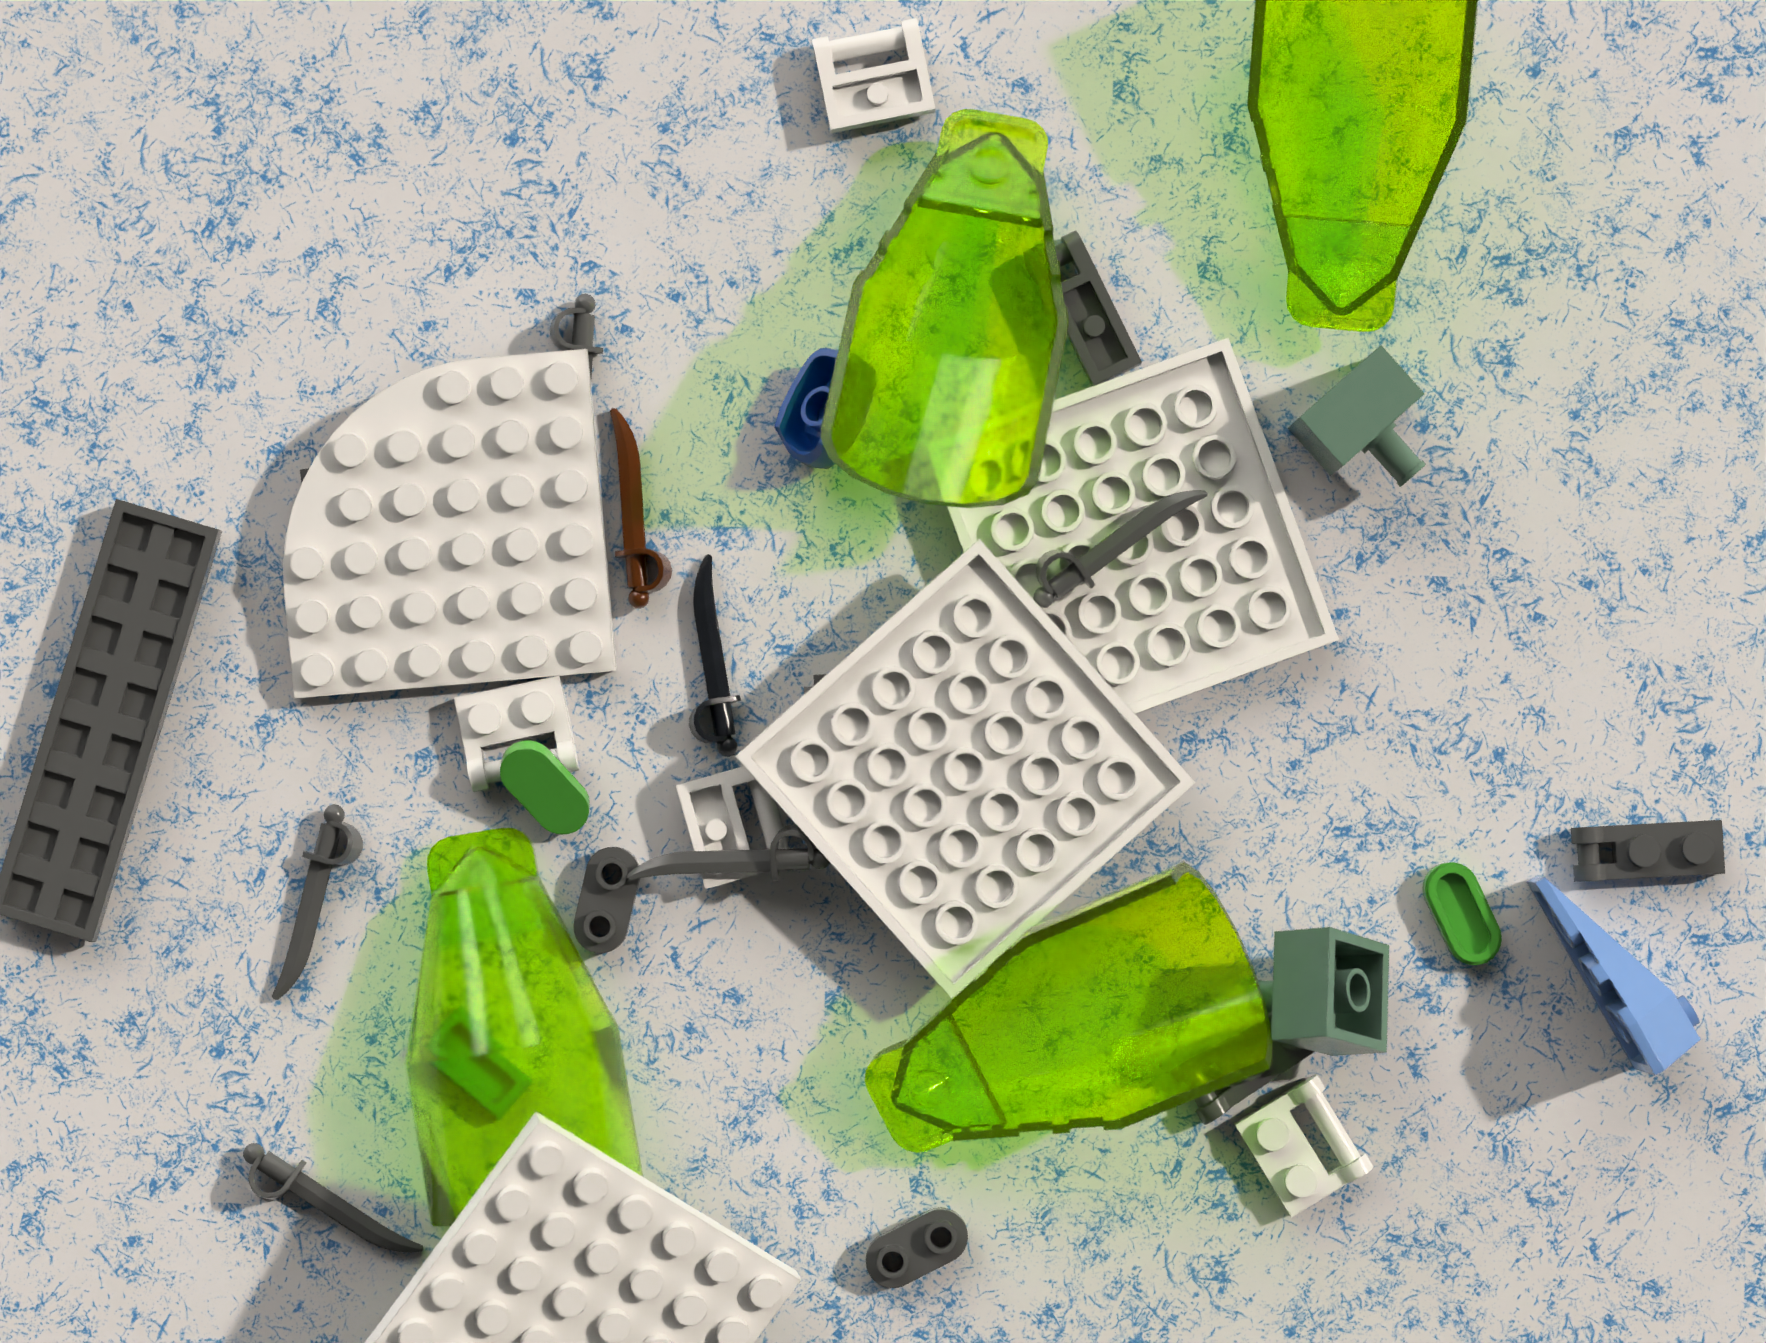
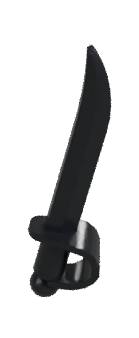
M708 554L704 557L697 573L694 585L693 607L709 700L702 702L692 710L689 717V728L699 741L711 744L717 743L718 752L724 757H730L737 751V742L731 737V735L736 734L731 703L739 702L741 698L740 695L730 696L714 601L712 556ZM706 707H710L715 736L705 734L699 724L701 711Z

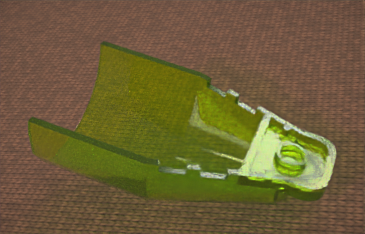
M1255 0L1247 107L1251 122L1253 121L1261 153L1260 159L1263 171L1266 173L1273 201L1272 208L1288 269L1287 309L1292 318L1301 325L1314 328L1370 332L1385 326L1392 317L1396 305L1398 277L1468 120L1479 0Z
M962 109L953 112L946 118L941 129L937 152L905 200L903 210L889 231L886 230L879 241L878 249L864 271H860L853 282L822 422L821 440L829 459L847 474L886 494L929 505L960 508L1005 505L1029 495L1040 478L1068 333L1069 318L1067 306L1064 303L1059 260H1057L1053 238L1054 229L1044 176L1048 136L1044 128L1037 122L1026 118L975 109Z
M497 828L449 836L439 840L431 848L427 856L431 899L404 1061L430 1223L433 1226H452L535 1112L643 1177L619 1026L613 1014L609 1011L594 982V978L582 960L566 925L539 876L532 840L525 832L516 828Z
M1183 861L1042 921L1026 930L910 1037L875 1054L865 1071L864 1081L867 1091L898 1146L907 1151L919 1153L929 1151L951 1141L1017 1137L1021 1132L1052 1130L1053 1134L1070 1133L1073 1128L1102 1126L1104 1130L1123 1129L1270 1069L1273 1040H1271V1027L1267 1007L1253 965L1235 925L1219 897L1200 872Z

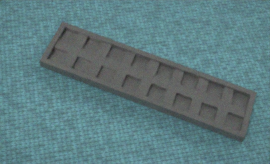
M119 499L115 500L0 873V915L85 941H97L221 538V530Z

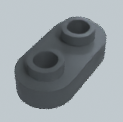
M603 848L590 858L586 867L573 928L579 944L590 952L607 953L616 949L624 942L629 930L640 878L634 880L627 879L628 873L638 867L639 863L635 856L624 848ZM610 863L617 864L622 869V878L617 884H609L603 878V869ZM596 916H603L610 923V931L604 937H598L591 931V921Z
M938 1207L930 1209L877 1236L867 1249L866 1268L870 1277L883 1287L899 1288L954 1261L964 1252L967 1245L968 1232L966 1224L955 1211ZM945 1227L951 1232V1240L947 1245L937 1246L931 1241L930 1236L935 1228ZM894 1251L902 1256L903 1264L898 1270L891 1271L883 1266L882 1259L888 1252Z

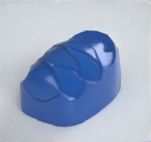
M830 348L818 349L806 360L782 402L774 426L784 446L793 458L808 467L829 469L842 461L861 424L865 402L868 399L870 370L853 357Z

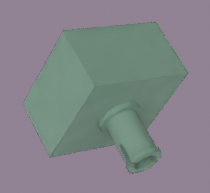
M1382 345L1365 358L1288 428L1330 476L1361 450L1364 454L1369 450L1397 481L1399 487L1404 485L1426 465L1393 430L1397 426L1394 421L1425 393Z
M1332 927L1274 931L1273 980H1255L1251 983L1248 993L1250 1007L1254 1013L1259 1015L1272 1012L1271 1040L1330 1056L1387 1053L1389 945Z

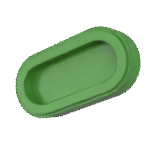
M525 740L516 742L507 748L501 760L500 777L510 793L549 832L570 834L579 830L586 823L589 815L590 799L586 789L543 744Z
M1445 862L1433 867L1425 876L1422 891L1426 904L1449 952L1455 959L1465 964L1481 965L1489 962L1496 956L1501 947L1502 935L1477 878L1468 867L1459 863Z

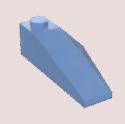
M1534 877L1527 881L1528 886L1634 1069L1656 1076L1666 1070L1701 1040L1694 1029V1026L1700 1023L1699 1018L1685 996L1682 995L1677 998L1672 990L1545 877Z

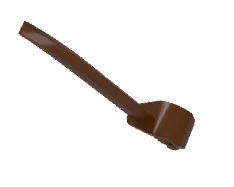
M612 408L610 414L614 426L618 454L624 550L615 551V558H626L627 588L633 589L629 593L628 600L632 607L641 609L649 602L648 593L660 591L667 585L671 579L672 567L665 555L655 550L646 549L639 451L629 424L616 408ZM647 556H652L658 565V576L650 585L648 583Z

